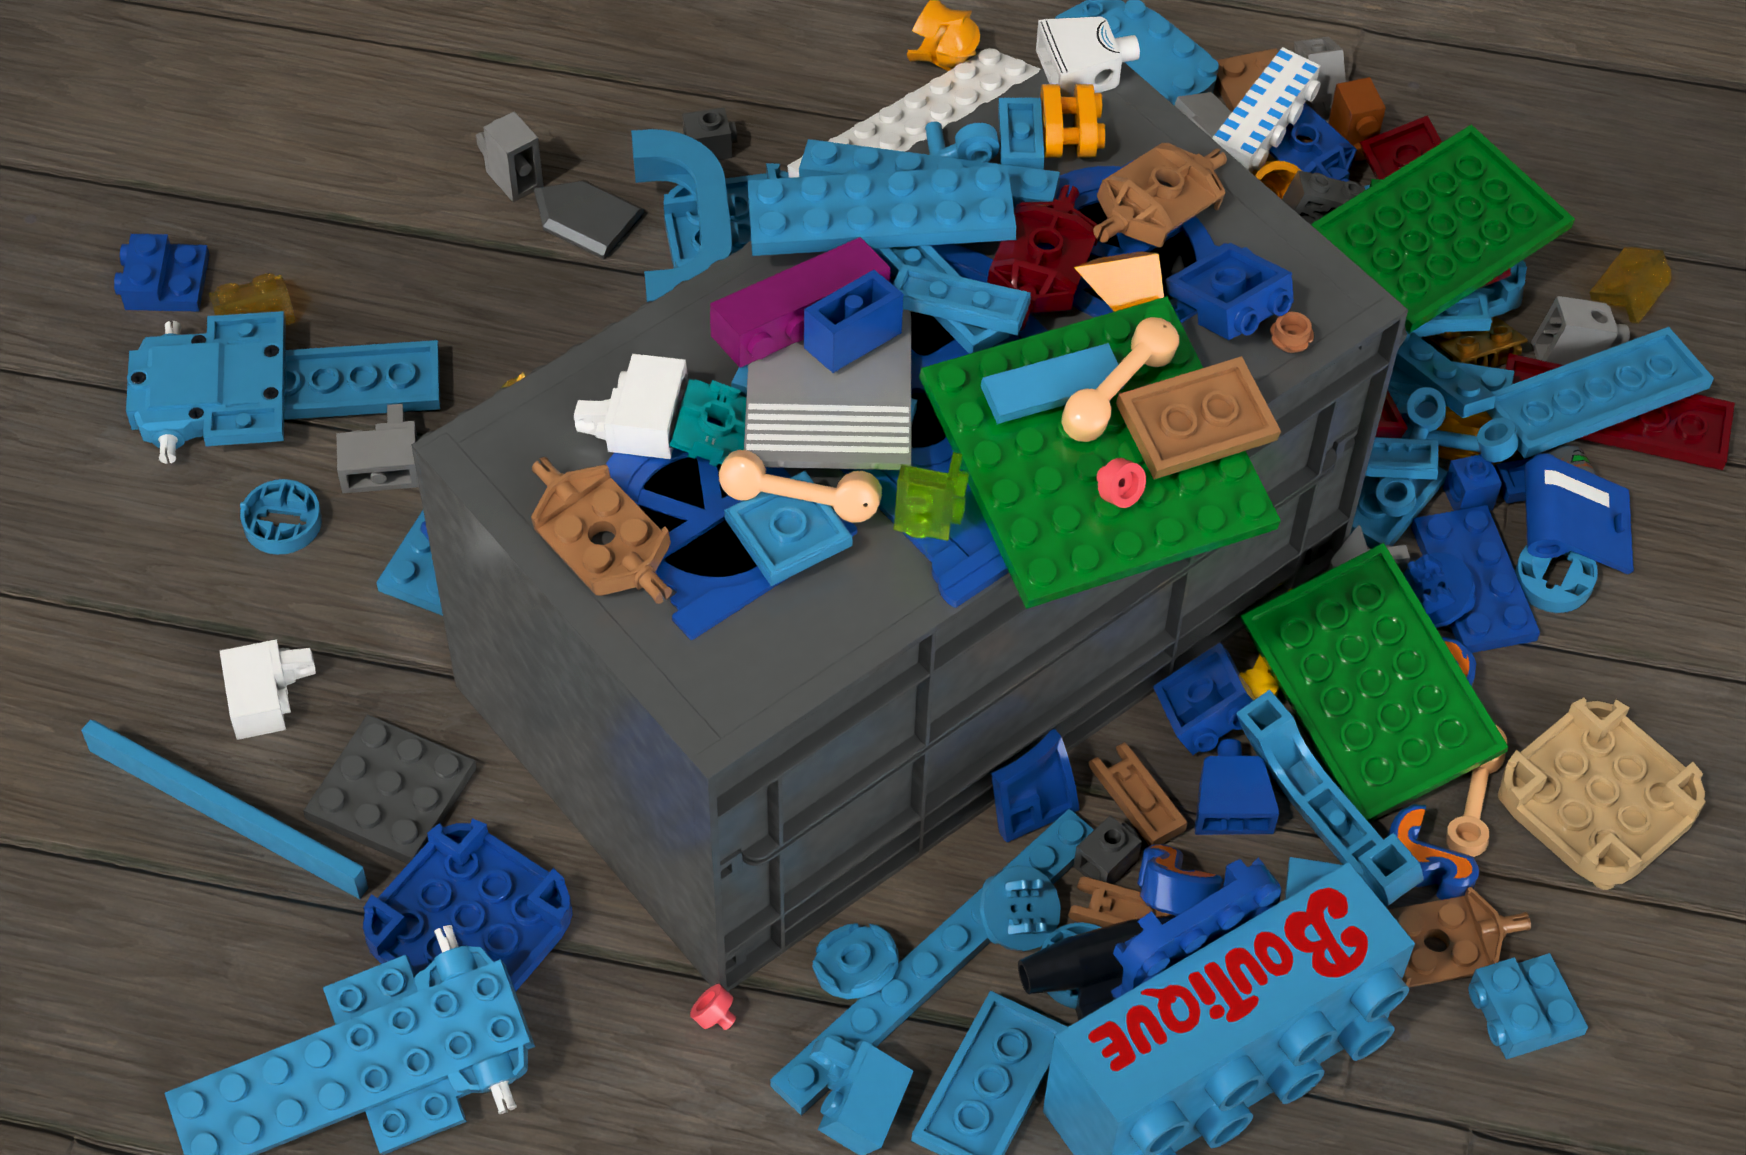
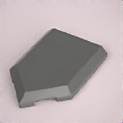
M586 180L534 188L543 230L602 259L607 257L644 214V208Z

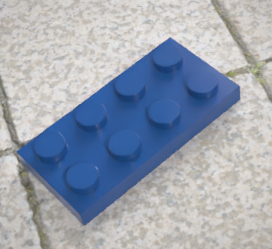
M1488 505L1413 518L1411 529L1422 556L1436 552L1452 554L1463 560L1473 574L1475 605L1472 610L1464 613L1450 624L1456 640L1468 647L1472 653L1538 640L1540 630Z

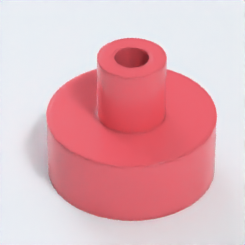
M1125 458L1111 460L1106 466L1101 467L1097 473L1099 494L1104 501L1120 508L1132 506L1139 500L1145 488L1146 475L1144 469L1139 464Z
M720 984L713 985L695 1002L691 1009L690 1017L703 1029H708L717 1023L724 1030H727L736 1020V1016L729 1011L733 1002V996Z

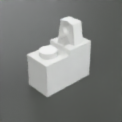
M632 354L628 371H621L618 379V388H613L610 399L604 401L578 400L574 413L576 430L596 435V438L606 440L608 452L671 459L674 447L669 446L688 383L686 360Z
M276 639L221 650L220 657L230 719L237 740L286 730L283 714L291 713L287 685L296 682V679L316 674L311 649L290 650L289 648H279Z

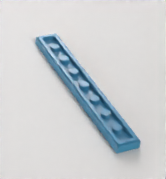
M90 719L81 730L88 749L93 754L352 896L361 899L367 891L368 884L365 872L360 864L95 720Z

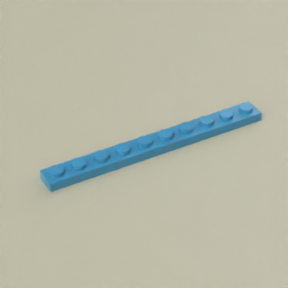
M1068 809L1003 869L1017 865L1032 867L1046 875L1051 883L1054 884L1073 867L1076 846L1094 829L1072 810ZM983 887L898 963V969L888 984L880 991L857 1000L770 1079L771 1088L801 1116L830 1090L827 1087L830 1078L827 1077L829 1071L809 1058L817 1040H821L826 1036L839 1043L847 1040L855 1044L865 1040L874 1047H877L991 942L986 935V929L980 913ZM1013 905L1011 906V911H1012V912L1015 911V908H1014Z

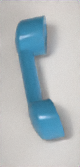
M1423 387L1410 395L1406 411L1413 430L1409 439L1426 440L1428 432L1436 430L1442 425L1446 416V403L1443 395L1438 390L1432 387ZM1385 477L1379 482L1376 488V499L1378 507L1383 513L1389 516L1400 517L1407 515L1413 510L1416 505V490L1411 482L1412 478Z
M1399 407L1398 410L1408 427L1401 439H1409L1413 427L1409 423L1406 407ZM1495 418L1488 421L1479 429L1477 436L1433 430L1428 432L1426 440H1439V446L1480 452L1482 458L1493 463L1501 462L1511 457L1517 450L1519 443L1514 422L1508 418Z

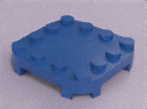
M472 818L471 823H455L443 828L439 823L427 832L429 841L377 898L371 894L363 907L365 912L363 931L369 951L380 964L407 955L416 976L420 971L425 970L434 961L436 956L442 953L434 931L441 928L446 937L443 926L452 925L459 947L466 945L481 947L493 962L501 959L507 967L516 992L561 940L571 923L573 911L565 880L554 868L548 872L488 833L487 824Z
M1259 857L1249 867L1241 859L1226 865L1224 887L1165 924L1162 925L1152 911L1137 922L1143 928V931L1125 943L1116 944L1113 951L1114 956L1123 967L1122 984L1111 990L1114 999H1117L1280 902L1281 886Z

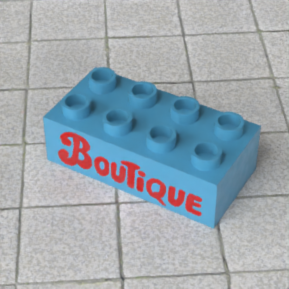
M1348 862L1055 1034L1043 1113L1073 1155H1176V1151L1201 1136L1210 1148L1219 1147L1235 1138L1250 1124L1253 1114L1248 1107L1273 1092L1283 1104L1291 1103L1309 1092L1322 1079L1325 1071L1320 1066V1063L1343 1049H1345L1352 1060L1363 1059L1379 1049L1392 1036L1395 1027L1388 1020L1390 1012L1404 1000L1409 992V987L1402 978L1415 942Z

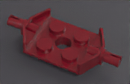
M1064 185L1061 188L1058 200L1054 199L1053 202H1021L1017 204L1014 209L1016 240L1001 241L990 266L987 283L1031 293L1030 305L1020 331L1025 329L1031 312L1039 313L1072 309L1074 295L1082 277L1074 267L1087 263L1093 246L1097 245L1098 239L1093 232L1097 223L1074 208L1075 201L1079 196V191L1074 186H1072L1068 196L1070 185ZM1044 242L1053 245L1055 248L1044 250L1036 245Z

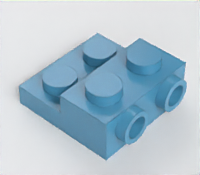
M1550 953L1517 963L1514 957L1475 969L1468 987L1471 1001L1477 1009L1481 1008L1487 1020L1489 1037L1495 1046H1500L1506 1060L1585 1035L1588 1026Z

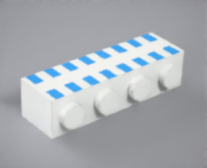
M1282 47L1212 139L1251 173L1254 169L1259 171L1267 160L1269 149L1272 146L1277 148L1283 140L1288 124L1294 125L1299 119L1306 100L1311 102L1317 95L1321 82L1317 81L1320 65Z

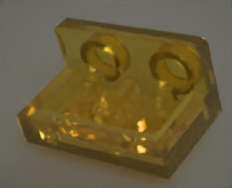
M1624 247L1589 292L1591 300L1606 303L1610 306L1625 307L1630 322L1639 323L1672 279L1671 269L1667 264L1663 250Z
M262 274L253 278V282L242 285L227 283L217 287L215 292L208 293L215 316L284 311L286 325L295 322L289 293L282 275Z

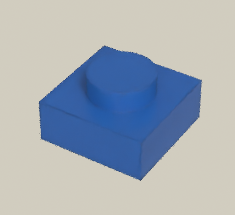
M1532 458L1496 465L1495 470L1502 482L1500 490L1506 504L1526 500L1524 466Z

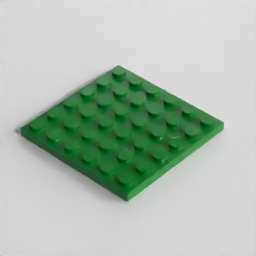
M1167 296L921 368L920 381L1026 609L1277 530L1281 522L1246 451L1153 479L1116 405V401L1120 393L1203 368ZM1150 317L1162 318L1176 328L1179 334V345L1171 362L1162 367H1152L1143 364L1124 385V388L1119 390L1109 401L1112 409L1108 425L1103 434L1092 441H1076L1064 431L1061 421L1065 405L997 424L980 387L983 377L1109 343L1118 364H1120L1132 351L1131 340L1138 324L1142 320ZM1116 458H1125L1139 464L1144 469L1146 475V484L1141 497L1135 504L1127 508H1120L1104 501L1098 491L1097 473L1099 469Z

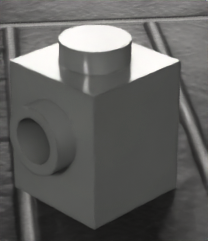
M725 107L682 114L684 135L692 137L705 145L718 160L732 158V143L737 142V131L735 122H728Z
M1110 815L1076 846L1073 867L1085 877L1115 884L1138 862L1142 841L1133 828L1125 823L1120 824Z

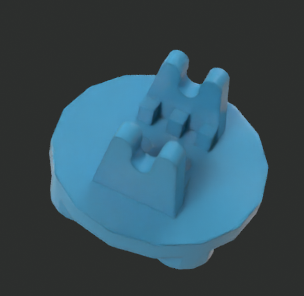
M1017 865L1002 869L994 876L985 880L981 894L980 913L986 929V935L992 943L1000 944L1009 950L1023 952L1041 947L1047 937L1056 930L1060 920L1061 905L1057 890L1046 875L1035 868ZM1027 904L1030 906V911L1026 909ZM1012 905H1013L1014 908H1015V911H1014V912L1011 911V906H1012Z

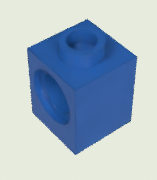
M1479 454L1451 460L1443 489L1453 511L1488 505L1489 510L1492 511L1502 482L1493 463L1486 461Z

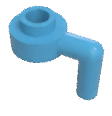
M930 122L925 127L930 155L988 162L998 154L1000 149L996 129L986 123H972L964 126L957 132L955 144L945 147L941 123Z

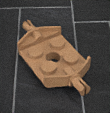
M1161 143L1102 180L1097 198L1107 216V220L1094 227L1095 237L1097 239L1101 237L1100 242H1106L1117 233H1123L1131 238L1161 248L1168 233L1212 204L1215 210L1220 208L1225 196V189L1214 170L1226 164L1227 158L1225 153H1220L1221 150L1216 148L1203 157L1199 153L1195 155L1172 144ZM1169 183L1173 187H1167L1162 184Z
M547 457L540 458L541 464L536 461L532 466V472L547 485V488L531 516L534 529L595 595L602 596L635 587L640 590L643 587L657 604L663 602V597L667 600L672 593V589L659 578L656 570L671 543L668 529L664 527L661 530L611 478L607 465L566 472L564 474L560 473ZM608 531L615 535L614 539L605 545L591 542L593 536L599 532Z
M1472 887L1467 888L1465 895L1461 897L1388 910L1415 942L1402 978L1409 988L1473 976L1475 969L1499 962L1502 941L1505 940L1508 933L1531 929V921L1528 918L1527 912L1503 917ZM1429 937L1439 938L1445 943L1447 949L1442 952L1432 951L1425 945L1424 940Z

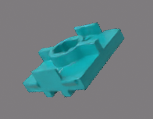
M689 379L669 446L688 452L687 457L695 459L696 456L710 460L709 465L715 467L718 464L722 465L724 459L731 452L744 450L747 398L739 395L741 390L712 380L711 384H707L696 379ZM708 416L720 420L722 427L708 422Z

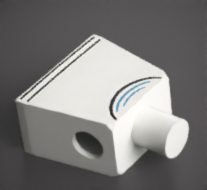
M1103 17L1038 20L1036 52L1049 84L1060 85L1061 97H1074L1075 84H1093L1094 93H1101L1116 88L1120 82L1122 63L1138 60L1140 57L1137 37L1130 35L1114 38L1107 20Z

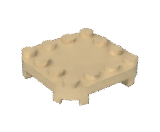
M1584 697L1572 703L1566 715L1521 752L1516 750L1508 760L1503 773L1498 798L1519 823L1573 871L1588 881L1593 882L1596 887L1608 890L1613 888L1615 884H1623L1637 876L1692 827L1706 802L1704 800L1705 791L1701 781L1703 773L1694 762L1685 767L1626 716L1630 707L1618 700H1615L1614 704L1600 701L1586 702Z

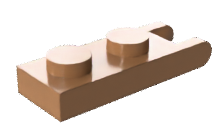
M1124 742L1116 746L1117 753L1122 761L1109 768L1098 757L1089 761L1092 772L1148 846L1163 844L1186 831L1188 822L1127 743Z
M1081 877L1077 885L1080 891L1092 894L1089 907L1084 908L1073 905L1070 907L1068 914L1069 918L1074 921L1090 923L1100 927L1130 919H1140L1151 911L1156 917L1171 915L1146 905L1140 897L1141 892L1089 877Z

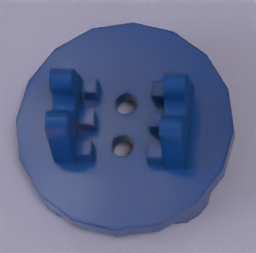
M1436 552L1425 554L1415 562L1411 561L1407 564L1408 568L1403 575L1436 628L1449 625L1464 613L1472 610L1475 605L1474 578L1463 560L1449 553Z

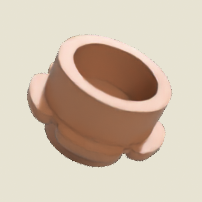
M1287 312L1285 315L1279 316L1270 328V333L1273 335L1271 337L1273 344L1285 352L1295 353L1304 351L1308 348V343L1314 340V332L1310 320L1298 312Z

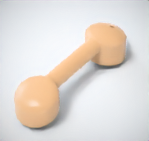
M1157 317L1146 318L1138 324L1131 340L1132 351L1096 389L1085 388L1078 390L1068 399L1062 413L1061 422L1064 431L1069 437L1076 441L1088 442L1097 439L1103 434L1111 417L1112 408L1109 401L1143 364L1152 367H1162L1171 362L1179 345V334L1176 328L1170 322Z
M748 450L731 452L724 459L719 471V482L722 489L728 496L736 500L747 501L755 498L760 492L830 505L833 506L836 514L841 519L850 523H861L870 519L876 513L882 497V487L879 480L871 473L853 471L846 474L835 488L766 474L763 461L756 454Z
M1496 725V727H1497V729L1499 730L1500 734L1502 735V737L1504 738L1505 742L1507 743V737H1506L1504 731H1503L1499 726ZM1506 753L1472 770L1464 815L1452 820L1447 827L1446 843L1450 850L1473 857L1482 854L1486 850L1489 842V829L1480 820L1488 777L1489 774L1496 772L1503 765Z

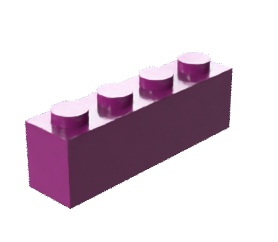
M861 237L856 238L710 303L711 337L741 368L791 344L804 340L805 308L872 270L877 271L890 282V267Z

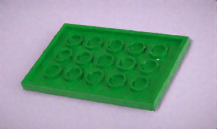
M1471 124L1311 225L1408 309L1404 325L1406 331L1410 334L1571 229L1575 218Z
M1384 543L1241 615L1243 626L1334 782L1369 823L1508 751L1507 743Z

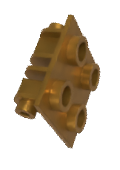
M1497 316L1491 317L1490 331L1444 332L1438 335L1425 336L1451 355L1454 362L1493 368L1505 364L1509 353L1521 355L1522 348L1520 344L1527 342L1526 337Z

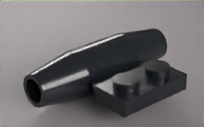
M1158 916L1157 919L1163 925L1176 916ZM1130 919L1064 938L1019 960L1018 973L1027 994L1079 989L1077 1006L1075 1008L1078 1020L1115 1000L1111 990L1122 984L1123 967L1114 956L1113 951L1116 944L1125 943L1143 931V928L1137 922L1140 919Z

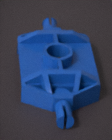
M1304 103L1303 111L1294 125L1288 124L1283 140L1277 148L1272 146L1269 149V154L1277 161L1292 163L1304 172L1320 173L1328 178L1345 182L1350 181L1348 179L1349 171L1354 162L1357 149L1309 105ZM1296 137H1309L1313 141L1305 143L1299 141Z

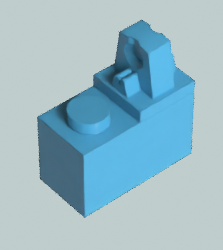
M828 1036L817 1040L809 1058L829 1071L827 1077L830 1078L827 1087L833 1090L822 1104L821 1113L824 1116L818 1130L858 1155H866L880 1149L914 1071L865 1040L855 1044L847 1040L839 1043Z

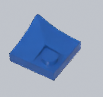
M1056 729L1049 731L1025 755L991 773L998 830L1006 842L1056 821L1068 809L1073 812L1079 811V801L1072 768L1063 739Z

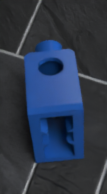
M1225 739L1217 744L1218 756L1204 758L1199 784L1195 835L1274 834L1279 816V808L1264 759L1260 756H1243L1242 743L1239 740Z

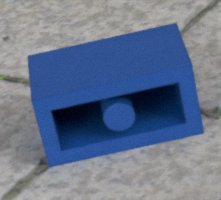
M872 270L804 309V349L832 373L836 372L902 333L904 294L877 271Z

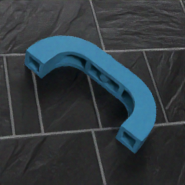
M658 129L631 131L635 182L668 181L679 184L690 191L697 204L701 248L698 254L683 266L666 270L644 271L647 302L658 299L673 290L680 282L690 280L708 269L714 262L732 255V245L739 244L737 222H730V216H736L734 194H727L724 171L717 157L705 145L692 137Z
M1268 690L1236 713L1240 725L1256 754L1264 759L1267 771L1291 804L1342 865L1348 862L1352 865L1385 907L1424 880L1420 863L1399 838L1392 833L1383 840L1327 775L1305 744L1294 717L1271 690Z

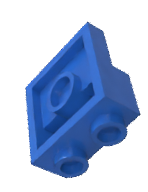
M131 234L129 244H122L120 247V262L124 266L123 272H116L114 277V290L116 295H121L125 310L200 312L210 256L208 246L170 244L168 234Z
M1232 243L1221 247L1166 279L1167 294L1197 309L1198 325L1227 340L1241 334H1252L1258 328L1261 321L1273 315H1285L1291 308L1292 303H1294L1292 272Z
M1221 642L1153 686L1177 738L1192 755L1197 752H1208L1214 749L1220 737L1233 729L1241 730L1242 727L1236 713L1255 700L1249 686L1240 676L1229 652Z

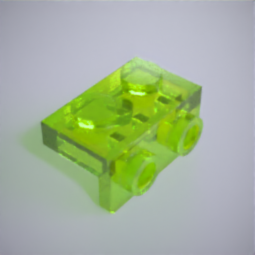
M953 452L948 473L901 464L897 480L894 530L904 532L915 538L931 537L949 540L952 523L961 525L966 504L965 493L969 472L961 471L963 454Z

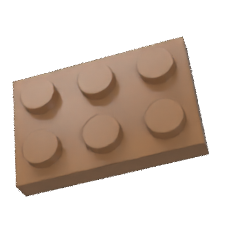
M1242 356L1120 393L1116 401V405L1153 479L1277 441L1281 433Z

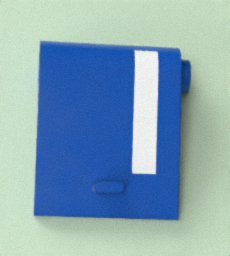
M1538 454L1526 462L1524 471L1528 553L1539 558H1554L1573 551L1625 574L1634 572L1629 489L1562 461L1551 454Z

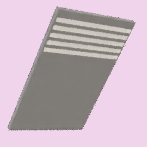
M903 309L901 334L834 373L804 349V340L748 364L744 450L756 454L763 461L765 467L911 470V311Z

